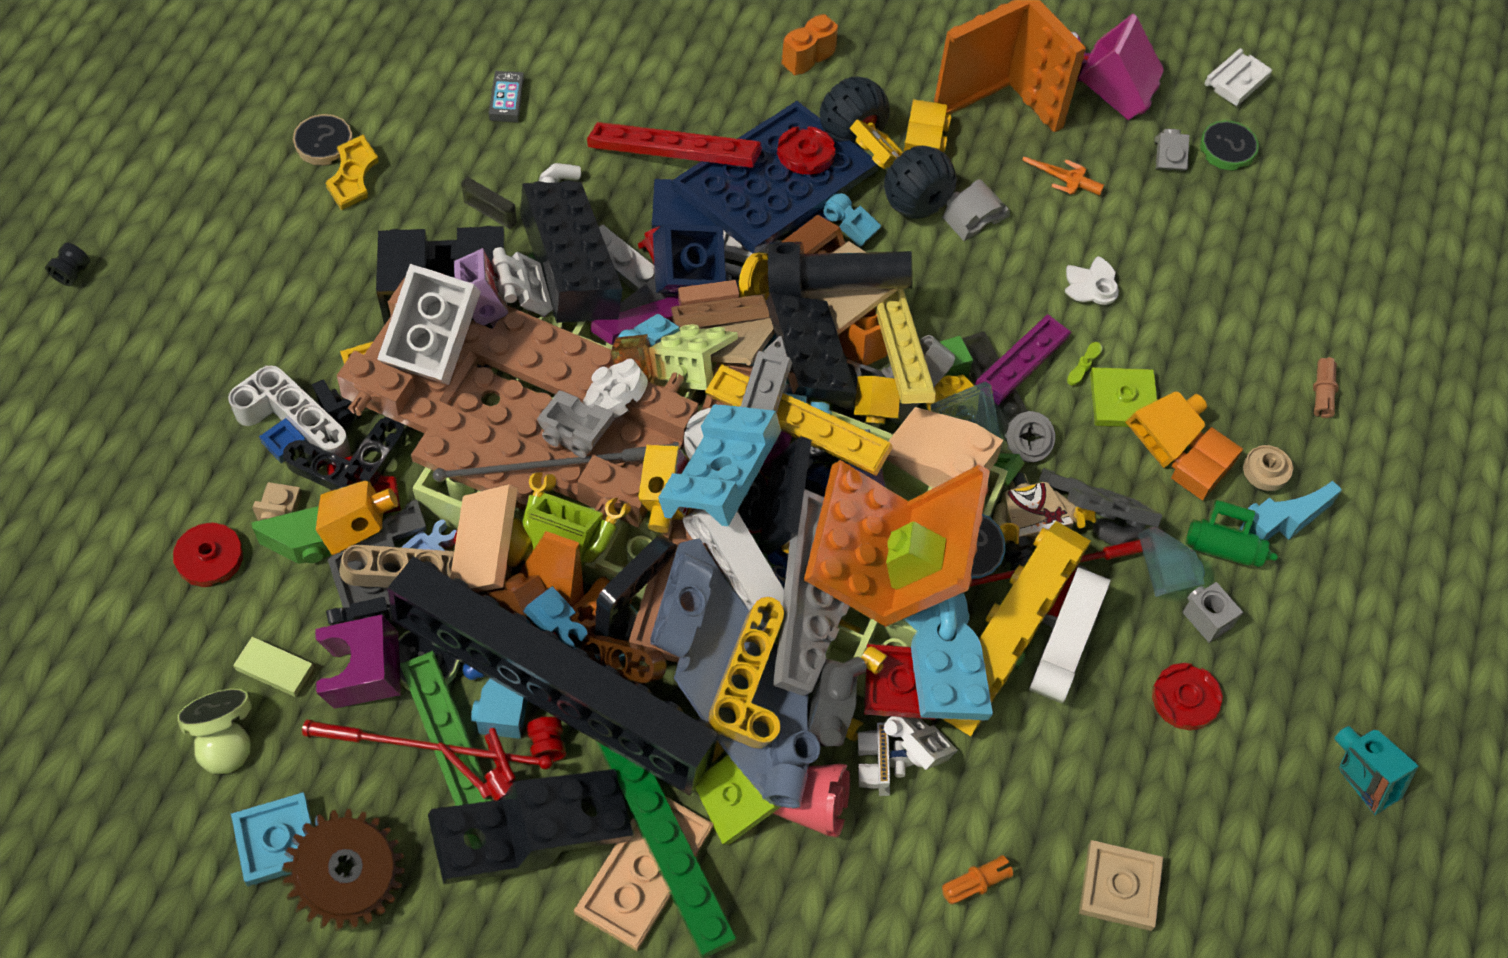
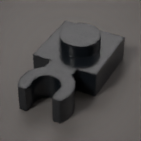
M385 597L352 603L347 608H334L326 611L330 626L383 615L387 620L391 619Z

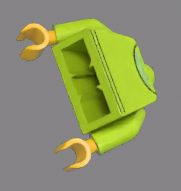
M543 472L532 474L529 478V485L534 493L529 495L522 525L532 541L533 551L545 531L579 542L581 568L585 563L595 561L608 547L617 529V526H615L617 519L625 517L630 512V503H625L621 512L618 513L614 507L618 497L612 498L605 505L607 518L603 520V513L544 493V491H551L556 485V478L553 474H547L544 477L543 485L541 482Z

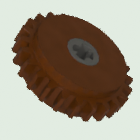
M347 809L344 816L339 818L336 810H332L328 821H325L321 815L316 816V827L305 823L302 827L305 837L298 834L294 835L292 842L297 846V849L287 848L285 855L291 858L292 862H286L282 865V871L291 872V874L283 879L282 884L283 886L293 887V890L287 895V899L294 900L297 898L299 900V904L295 909L296 913L304 909L310 912L306 919L307 922L310 923L315 917L321 918L320 928L322 929L330 921L334 922L335 931H340L344 922H348L350 929L355 930L358 926V919L361 918L368 925L372 922V911L378 916L385 912L381 904L382 902L389 905L393 903L395 898L389 891H398L401 888L402 884L394 880V878L402 876L404 873L403 868L396 867V863L403 859V854L393 853V849L399 842L397 839L387 840L386 837L391 830L389 827L382 831L376 828L380 819L375 818L371 823L365 822L366 812L363 811L357 819L352 818L351 809ZM339 862H343V867L347 863L352 868L347 875L348 877H343L344 873L339 876L335 872Z

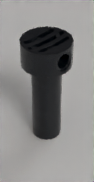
M772 242L769 245L768 252L769 295L770 293L805 298V291L913 289L912 251L804 254L803 242Z

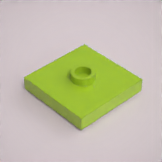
M1092 367L1090 381L1095 426L1129 427L1126 421L1137 410L1157 401L1154 370Z
M729 755L706 771L696 786L697 793L722 845L731 844L781 807L770 804L767 800L762 799L763 796Z

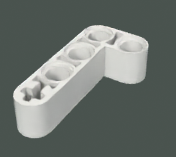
M271 365L265 366L230 391L228 396L229 403L235 418L240 424L246 426L255 425L274 412L281 420L286 418L305 437L307 442L339 457H350L351 448L343 427L280 368Z
M696 509L683 518V524L692 539L700 538L702 543L707 544L734 591L749 611L755 602L762 597L775 598L783 606L784 589L738 512L734 515L729 526H722L702 509ZM762 611L761 613L762 620L760 622V625L762 628H764V626L769 621L767 619L768 613L766 611Z
M1077 568L1029 691L1059 703L1064 702L1073 681L1075 669L1108 589L1110 579L1082 568Z

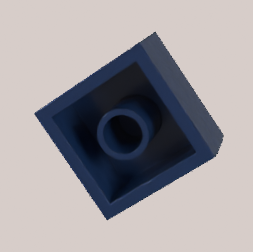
M664 223L653 233L656 293L678 294L679 287L726 281L723 226Z

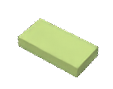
M251 637L233 665L236 671L294 697H297L314 670L312 663L254 637Z

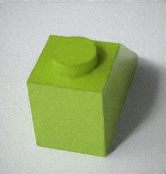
M914 521L891 532L887 544L889 549L886 562L891 587L898 590L942 570L946 538Z

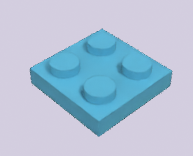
M304 792L232 813L231 817L245 884L251 886L291 874V872L282 871L283 863L292 862V859L288 858L285 852L287 848L297 849V846L292 842L294 835L298 834L305 837L302 830L305 823L312 825L308 802Z

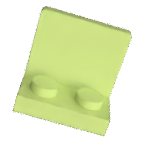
M690 324L680 327V331L673 335L662 337L659 343L649 347L654 385L666 386L671 374L677 373V377L680 374L684 378L680 388L706 390L713 379L710 355L736 341L738 333L725 331L724 327L699 329L698 325Z

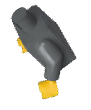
M870 646L861 658L855 657L845 663L826 659L807 707L808 731L817 737L820 746H841L844 743L845 737L852 741L858 739L856 731L863 725V722L853 718L856 706L857 676L865 673L866 668L874 674H878L883 668L882 662L887 656L876 648Z

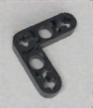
M384 417L375 424L350 461L303 440L290 442L283 450V458L290 471L332 491L349 486L350 480L356 482L359 477L361 482L368 481L373 487L405 442L406 431L404 424ZM393 429H396V434L390 433L387 437L385 436V431L391 432ZM376 451L382 454L381 459L375 463H368L364 460L365 456L370 452ZM303 453L305 454L306 459L299 457L294 461V455L301 456ZM325 464L336 466L335 471L330 475L318 473L320 467Z
M662 534L658 535L603 588L596 602L595 634L622 640L628 629L630 600L671 560L677 548L675 543Z

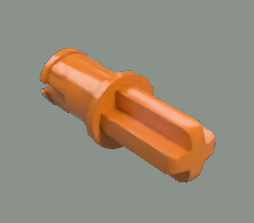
M1001 855L997 859L978 868L975 866L969 867L967 873L943 884L944 898L950 904H956L976 893L985 894L987 888L1013 877L1012 866L1000 872L997 871L998 868L1010 862L1005 856Z

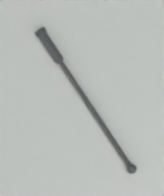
M673 442V444H666L663 446H679V442ZM646 447L624 449L622 453L595 456L606 461L623 459L625 462L643 461ZM592 456L449 471L437 468L433 472V478L438 482H442L448 477L588 463Z

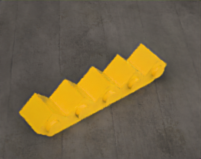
M1057 521L1048 530L1044 527L1041 529L1033 543L1037 548L1025 567L1019 565L1010 579V583L1013 586L1001 605L995 603L986 617L985 621L989 624L979 638L983 652L991 704L1006 683L1018 659L1030 644L1042 620L1054 605L1066 581L1077 568L1091 540ZM941 718L969 736H972L982 720Z

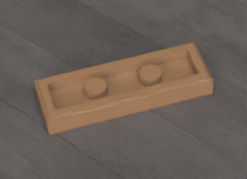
M764 295L688 304L671 308L673 323L679 326V330L680 327L690 324L704 327L769 318Z

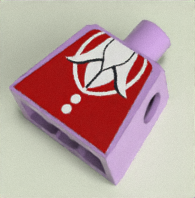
M482 248L455 260L454 272L456 279L472 283L481 291L472 316L475 322L483 326L490 323L494 328L498 320L508 314V303L505 302L504 296L498 290L497 281L499 277L494 272L493 266Z

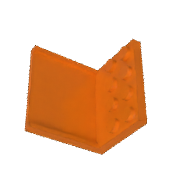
M1013 0L1007 4H1002L986 14L978 15L973 20L947 31L934 103L946 104V114H952L1011 85L1022 97L1024 103L1037 113L1041 121L1047 124L1053 132H1056L1064 127L1086 47L1040 0Z
M842 460L837 461L831 467L804 581L885 627L968 591L972 580L973 560L977 552L976 544L979 528L983 521L982 512L985 497L988 493L987 485L990 470L979 464L907 501ZM914 521L946 538L942 570L898 590L891 587L886 564L889 549L887 544L891 532Z

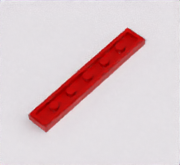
M601 122L596 123L587 137V144L590 148L752 168L762 151L761 142Z

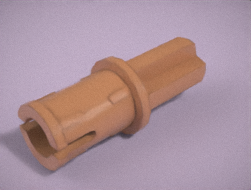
M1332 357L1319 359L1317 382L1313 384V391L1316 392L1314 415L1318 417L1321 411V418H1329L1335 415V393L1338 392L1339 385L1336 383L1337 364Z

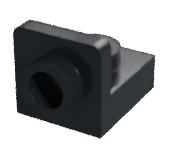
M324 379L312 384L320 407L341 426L350 425L356 419L362 417V414L360 416L356 415V413L353 414L348 408L352 401L348 399L341 400L335 388L330 390Z

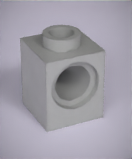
M1217 582L1206 589L1203 586L1195 589L1187 597L1189 603L1183 611V614L1208 643L1233 628L1243 614V611ZM1205 607L1212 608L1216 613L1209 612Z

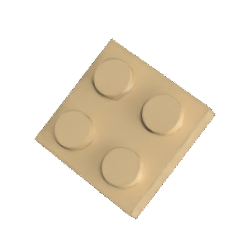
M1091 840L1087 851L1079 914L1152 931L1156 923L1163 857Z

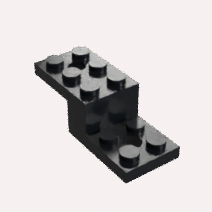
M615 769L514 781L501 800L434 808L428 813L443 884L547 869L562 851L627 842L634 836ZM588 802L592 804L596 809L597 815L591 817L585 814L581 809V803ZM473 834L477 836L481 841V848L473 849L467 846L464 841V835Z

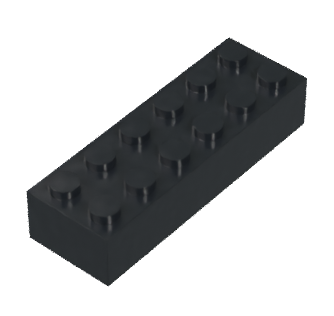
M567 180L552 183L543 181L522 183L520 216L535 260L541 264L556 323L619 320L623 288L582 182Z

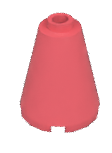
M847 765L808 766V777L801 806L799 808L780 807L772 814L826 836L837 838L845 819H839L838 817L841 815L843 808L848 807L850 774L846 770Z

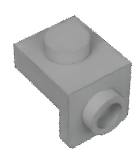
M1178 129L1163 130V133L1157 135L1154 141L1157 144L1156 169L1187 170L1189 135L1181 134V130Z

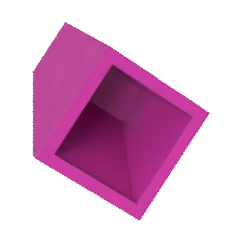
M1134 14L1130 15L1097 40L1079 76L1081 81L1127 120L1138 113L1142 115L1149 109L1152 104L1150 99L1161 84L1159 80L1164 71L1137 16Z

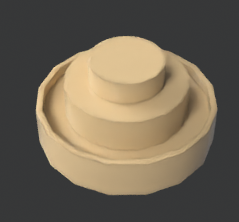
M1261 445L1252 449L1247 455L1243 470L1248 481L1258 489L1276 491L1283 488L1290 480L1293 465L1291 459L1281 449L1270 445Z

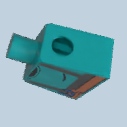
M1351 726L1343 728L1334 738L1345 751L1339 766L1340 772L1371 812L1377 815L1403 798L1419 766L1379 730H1372L1360 737Z

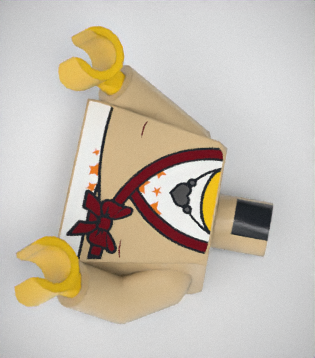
M1017 473L1009 484L1010 490L1004 492L1001 503L995 507L992 519L1000 527L1006 542L1013 541L1015 544H1019V537L1029 536L1035 541L1041 529L1044 527L1048 530L1055 521L1072 529L1074 522L1077 523L1078 528L1086 526L1085 520H1090L1093 523L1097 522L1095 511L1073 505L1063 495L1053 491L1047 482L1030 485L1024 473Z

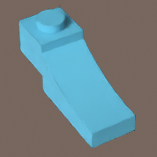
M1331 481L1323 488L1304 497L1274 502L1271 498H1268L1260 506L1254 503L1248 508L1255 511L1249 533L1256 534L1261 539L1269 540L1280 531L1289 540L1334 503L1342 489L1335 482ZM1245 521L1243 522L1239 530L1243 529Z

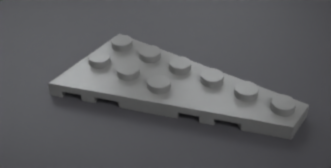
M804 490L798 534L790 540L783 597L784 617L779 632L773 684L801 696L812 692L827 659L825 653L830 642L835 640L839 632L837 627L842 616L846 615L850 607L804 581L824 497L808 490Z

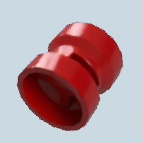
M541 717L527 724L528 737L533 741V745L530 748L531 757L541 758L544 755H548L553 759V762H556L567 755L565 742L560 738V735L563 733L562 721L556 717Z

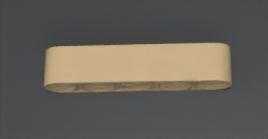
M352 545L343 552L339 572L342 580L349 585L388 588L410 559L415 557L422 562L429 561L440 569L441 573L450 577L454 551ZM355 560L360 561L364 564L365 568L353 570L348 566V563ZM394 563L400 570L391 573L386 571L383 565ZM508 565L506 566L505 578H510L512 567Z

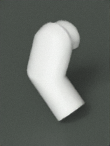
M554 163L540 175L539 181L546 183L559 182L561 179L578 181L581 168L575 165Z

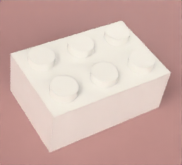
M410 264L377 359L388 366L449 385L481 291L472 283Z

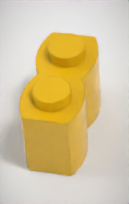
M913 99L904 152L912 147L922 145L934 147L943 153L945 152L947 136H942V131L948 132L951 114H946V104Z

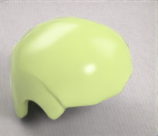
M232 722L233 725L226 730L212 735L196 737L194 741L196 761L209 773L229 774L242 767L250 754V738L239 724Z

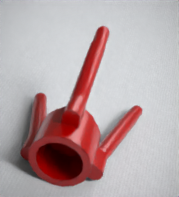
M495 728L489 729L490 734L485 735V740L489 751H496L498 759L493 760L497 768L485 775L487 780L485 784L444 743H438L437 747L479 790L484 800L492 797L494 801L501 800L513 782L516 781Z

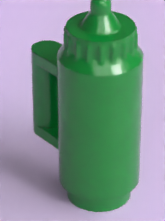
M1216 499L1209 520L1202 518L1201 521L1193 519L1188 529L1185 544L1192 546V550L1245 566L1262 567L1265 561H1276L1278 559V555L1269 549L1270 543L1267 540L1261 539L1256 534L1249 533L1255 516L1254 510ZM1218 514L1245 521L1243 529L1239 530L1216 523V517Z

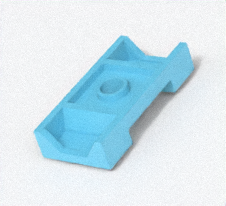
M714 404L701 425L704 437L682 474L672 473L658 497L665 518H672L680 506L705 510L722 526H729L781 433L778 417L774 410Z

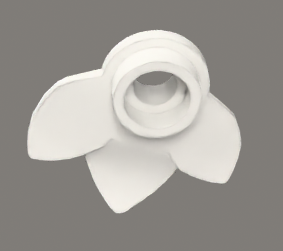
M1101 257L1095 258L1090 270L1072 265L1067 266L1066 277L1070 286L1065 289V293L1072 299L1079 302L1094 301L1102 305L1111 304L1117 299L1119 290L1114 280L1115 271Z

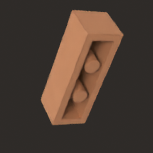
M736 280L678 288L680 306L739 298Z

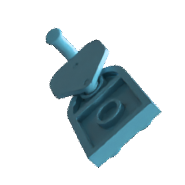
M961 593L904 618L917 631L912 639L911 653L921 718L988 720L993 715L983 652L977 635L966 625L969 621V613L964 594Z

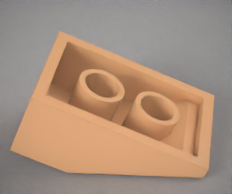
M915 407L888 442H891L893 448L886 460L931 488H935L979 464L990 470L998 460L1004 440L976 423Z

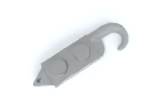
M781 336L763 352L758 351L741 407L774 410L777 413L792 365Z

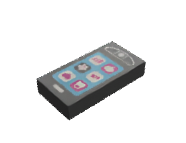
M495 71L489 108V121L518 122L524 84L523 72Z

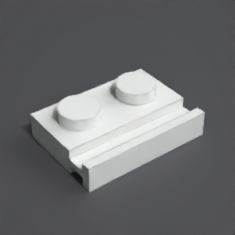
M1240 48L1207 77L1204 85L1207 87L1209 85L1213 86L1216 93L1235 106H1238L1270 77L1272 69L1251 55L1247 57Z

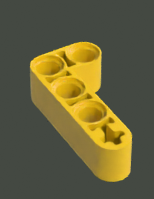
M762 597L757 600L747 614L708 716L709 724L714 728V731L757 749L769 745L780 732L778 717L773 712L751 703L784 617L783 606L772 597ZM766 611L769 621L762 630H758L757 628L762 620L761 613ZM746 642L757 644L760 648V656L749 655L745 650L744 644ZM738 674L745 677L748 682V688L744 690L736 688L732 683V675ZM723 707L731 709L735 714V722L729 724L722 721L719 717V709ZM761 721L765 723L769 729L768 737L763 738L756 735L753 731V722Z

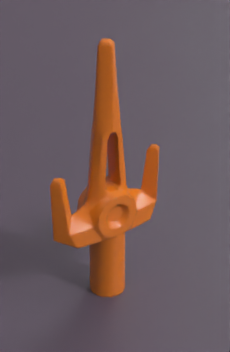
M1023 157L1022 159L1046 173L1065 181L1067 187L1055 183L1052 184V187L1070 194H1075L1078 187L1100 196L1105 186L1084 177L1086 168L1070 160H1065V163L1076 170L1069 171L1028 157Z

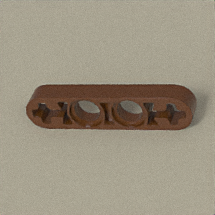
M588 632L583 641H580L574 634H568L570 640L575 644L574 646H581L580 649L585 651L591 660L602 666L608 665L613 667L620 673L622 678L640 683H648L660 680L666 672L664 655L655 648ZM595 644L598 645L601 652L599 661L594 655ZM620 651H623L626 657V666L624 668L619 662ZM644 660H645V663H646L647 665H650V667H649V666H645V665L639 666V665H640V661H644Z

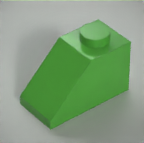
M319 506L251 522L260 545L297 564L305 562L316 563L325 557L332 556L316 531Z

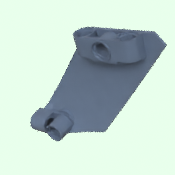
M700 538L678 544L650 643L679 657L674 679L700 718L709 723L708 716L749 610L720 571ZM681 601L685 604L686 610L681 605ZM759 625L757 629L762 630L763 628ZM746 642L744 644L745 650L749 655L760 656L761 652L757 644L753 642ZM774 643L751 703L773 712L778 717L780 722L779 734L769 745L760 749L749 747L718 734L717 741L742 773L763 796L762 799L767 800L770 804L781 807L799 808L808 777L809 763L814 762L818 758L820 744L817 737L808 731V694L801 696L773 685L778 646ZM738 674L732 675V683L736 688L741 690L748 688V682L745 677ZM726 707L719 709L718 713L722 721L729 724L735 722V714L731 709ZM761 721L753 722L755 734L763 738L768 737L769 729L767 725Z

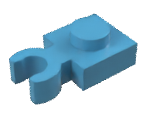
M553 586L529 603L524 609V613L541 631L555 632L560 642L571 648L575 644L570 640L568 634H574L580 641H583L588 634L583 625L570 620L576 612Z

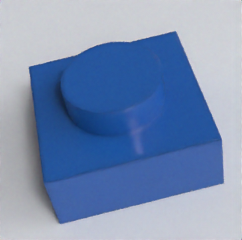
M286 418L259 436L261 443L281 464L285 461L283 450L290 442L295 440L306 441L305 437Z

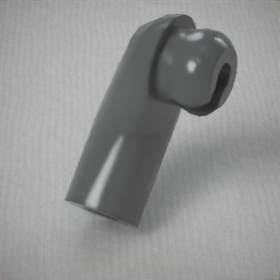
M1099 518L1093 524V531L1097 537L1110 545L1130 542L1143 536V529L1130 524L1122 527L1105 518Z

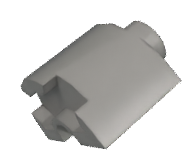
M979 179L961 193L958 191L953 193L951 198L946 201L948 207L945 210L943 219L965 241L980 233L986 224L992 222L995 225L1009 217L1010 210Z
M561 390L557 392L537 418L544 430L542 437L546 442L555 447H558L560 444L581 458L587 456L615 419L613 411L598 405H594L592 408L587 407L578 397Z

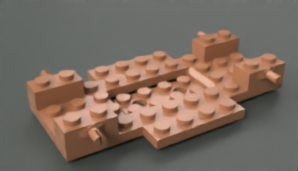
M404 278L388 301L391 317L364 355L353 351L336 375L341 396L352 401L348 408L353 414L356 413V415L360 416L366 407L425 433L411 454L412 461L433 471L437 468L449 471L578 457L571 450L560 444L558 447L550 445L542 437L544 430L541 429L537 418L552 400L551 396L547 393H537L525 388L517 380H507L495 375L491 369L484 367L485 364L551 393L557 394L561 390L578 397L583 403V399L593 383L591 380L593 373L601 367L610 368L623 362V354L508 306V314L500 318L493 329L471 320L449 385L388 366L377 358L399 298ZM672 373L665 387L648 382L646 390L638 402L632 399L625 405L628 411L614 419L587 454V456H592L588 463L449 478L480 492L508 484L518 488L515 507L525 511L529 495L534 493L529 485L530 476L536 472H543L541 480L543 485L544 477L547 474H553L556 478V485L552 490L595 508V511L603 513V520L607 516L605 505L609 500L618 497L614 506L618 513L621 512L623 505L629 502L631 505L630 512L625 517L619 519L639 528L648 512V509L639 501L638 496L644 460L625 462L623 459L606 461L595 455L622 453L624 449L666 445L673 444V442H679V448L682 450L687 424L690 418L698 413V403L677 393L684 382V378L680 374L677 377V373ZM488 393H495L501 398L499 403L493 406H487L481 400Z

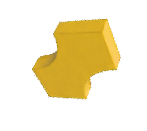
M364 135L337 147L341 158L340 167L337 173L326 182V188L341 210L368 198L364 179L369 169L378 163L379 160Z

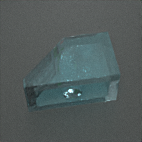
M1151 527L1138 533L1156 597L1205 584L1203 580L1205 576L1204 566L1197 558L1194 550L1157 527Z

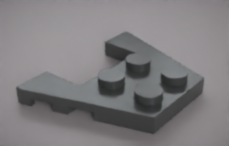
M1046 468L1042 470L1039 480L1049 483L1051 487L1069 492L1067 500L1077 507L1095 511L1096 514L1112 520L1115 517L1125 519L1126 523L1141 529H1145L1146 525L1159 526L1162 514L1139 500L1104 488L1099 489L1089 486L1083 481L1072 477L1066 478L1054 474L1055 471Z
M417 499L405 505L406 508L395 516L391 515L382 522V529L378 533L355 545L395 547L394 541L418 534L421 531H427ZM345 550L334 554L328 559L343 608L350 607L352 603L385 597L391 618L388 621L391 624H396L392 621L388 588L353 586L344 582L340 576L339 569ZM355 560L348 563V566L353 570L365 568L364 564L360 561ZM394 563L383 565L384 569L391 573L400 570Z

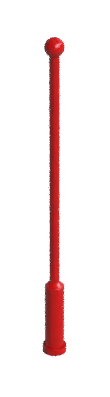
M1146 536L1140 540L1107 546L1100 552L1083 555L1079 563L1099 558L1110 560L1142 552H1154L1156 543L1152 536ZM1015 570L972 579L969 587L1011 578Z
M306 719L302 728L304 737L315 736L357 743L361 740L440 751L437 747L438 743L364 733L361 728L319 723L311 719ZM445 744L453 753L498 759L496 751ZM505 753L508 761L539 765L544 770L550 769L553 765V759L548 755L537 758Z

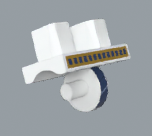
M877 723V730L858 732L859 755H878V764H859V787L879 788V796H890L889 767H894L895 777L901 778L905 777V767L912 766L914 763L908 758L907 751L901 744L903 741H895L894 751L889 752L888 734L884 731L885 723Z

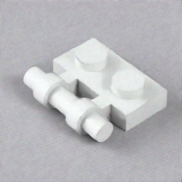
M495 248L493 250L492 266L494 272L498 274L497 286L500 294L504 296L505 302L513 303L517 300L518 296L519 303L524 309L545 317L553 310L541 264L521 253L516 252L510 257L506 255L504 248Z
M891 716L884 725V731L888 735L894 737L901 736L904 741L901 744L907 750L908 758L915 765L923 767L925 770L948 761L958 751L934 725L928 726L921 718Z

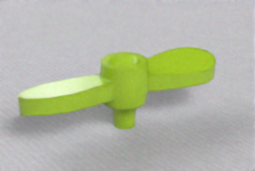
M1093 342L1088 346L1085 355L1079 359L1078 365L1069 373L1067 378L1069 385L1079 384L1084 373L1089 371L1092 362L1099 357L1102 351V346L1099 342Z

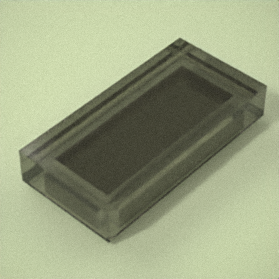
M468 176L461 182L464 203L508 229H512L516 225L517 218L514 203Z

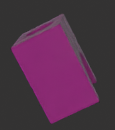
M383 615L316 629V641L332 656L341 657L351 654L350 662L344 671L332 678H322L316 682V693L330 706L336 709L401 695L398 631Z

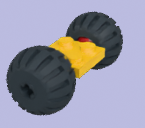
M855 76L840 81L839 84L834 85L831 88L832 90L824 97L820 107V121L824 131L834 141H852L858 147H862L866 151L870 150L874 154L872 160L883 169L889 168L884 179V189L890 205L897 212L915 219L930 216V214L936 213L951 198L957 183L955 168L949 157L934 147L924 145L912 147L910 150L903 152L887 134L882 132L889 119L890 106L889 100L879 84L868 78Z

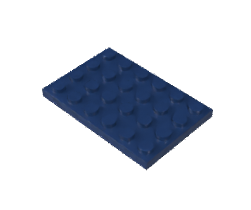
M795 101L737 138L761 142L762 151L753 168L701 161L673 179L671 189L717 226H723V231L753 254L760 252L770 243L776 241L825 207L826 201L833 195L846 193L877 172L879 166L872 160V156L852 141L837 142L833 140L835 143L834 162L825 171L808 175L799 174L787 169L777 156L778 142L782 134L794 127H800V130H807V126L824 131L820 118L798 101Z

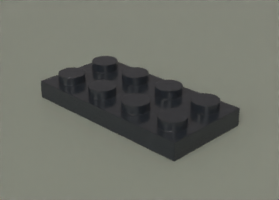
M770 293L766 304L776 338L782 337L787 356L792 361L788 378L793 394L852 402L857 391L827 301Z

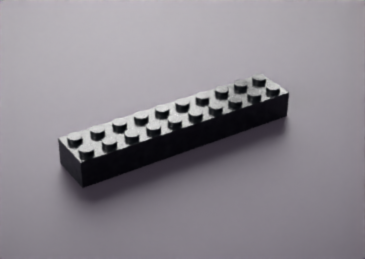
M412 557L389 585L388 596L393 622L685 794L691 796L711 765L719 733L714 731V728L708 722L702 719H693L683 713L682 709L671 701L664 702L652 695L651 691L640 683L633 684L622 678L620 673L613 667L608 665L602 666L596 663L582 649L576 647L572 649L560 642V639L554 633L548 630H539L531 625L523 615L519 613L512 614L501 608L499 603L492 597L487 595L482 597L472 591L464 581L458 578L451 579L444 575L433 563L429 561L422 562Z

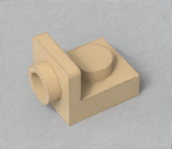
M268 482L261 502L255 501L252 507L257 520L260 521L296 512L302 496L300 487Z

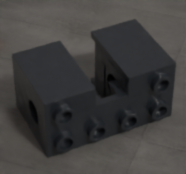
M504 226L457 228V240L428 241L425 229L378 231L376 294L384 325L391 317L388 301L406 277L410 264L455 278L454 261L482 248L492 264V259L494 258L493 250L495 248H504L507 255Z

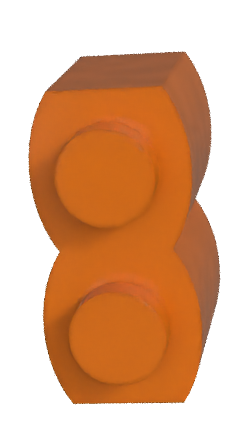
M823 14L810 19L805 27L797 28L788 33L783 40L782 65L792 74L800 75L809 71L815 62L829 58L836 50L838 25L827 15Z
M1213 427L1205 434L1200 431L1189 445L1191 450L1188 453L1183 451L1171 466L1175 469L1171 479L1202 501L1232 468L1243 451L1242 447Z

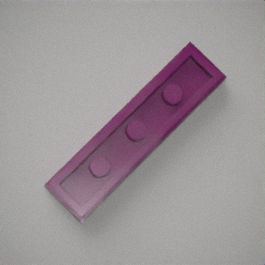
M678 295L620 312L619 320L592 321L591 332L610 345L617 344L618 336L622 331L634 329V327L656 314H660L673 322L671 308L680 306Z
M1047 314L981 375L974 386L999 405L1069 338L1071 331Z

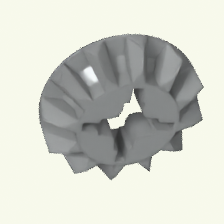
M1034 411L1017 414L1008 423L1009 427L1005 434L1008 442L1007 449L1012 451L1013 454H1020L1023 461H1040L1052 451L1055 443V431L1049 419L1043 414ZM1028 428H1030L1031 434L1041 437L1031 441L1030 446H1028L1027 440L1019 438V435L1028 432Z

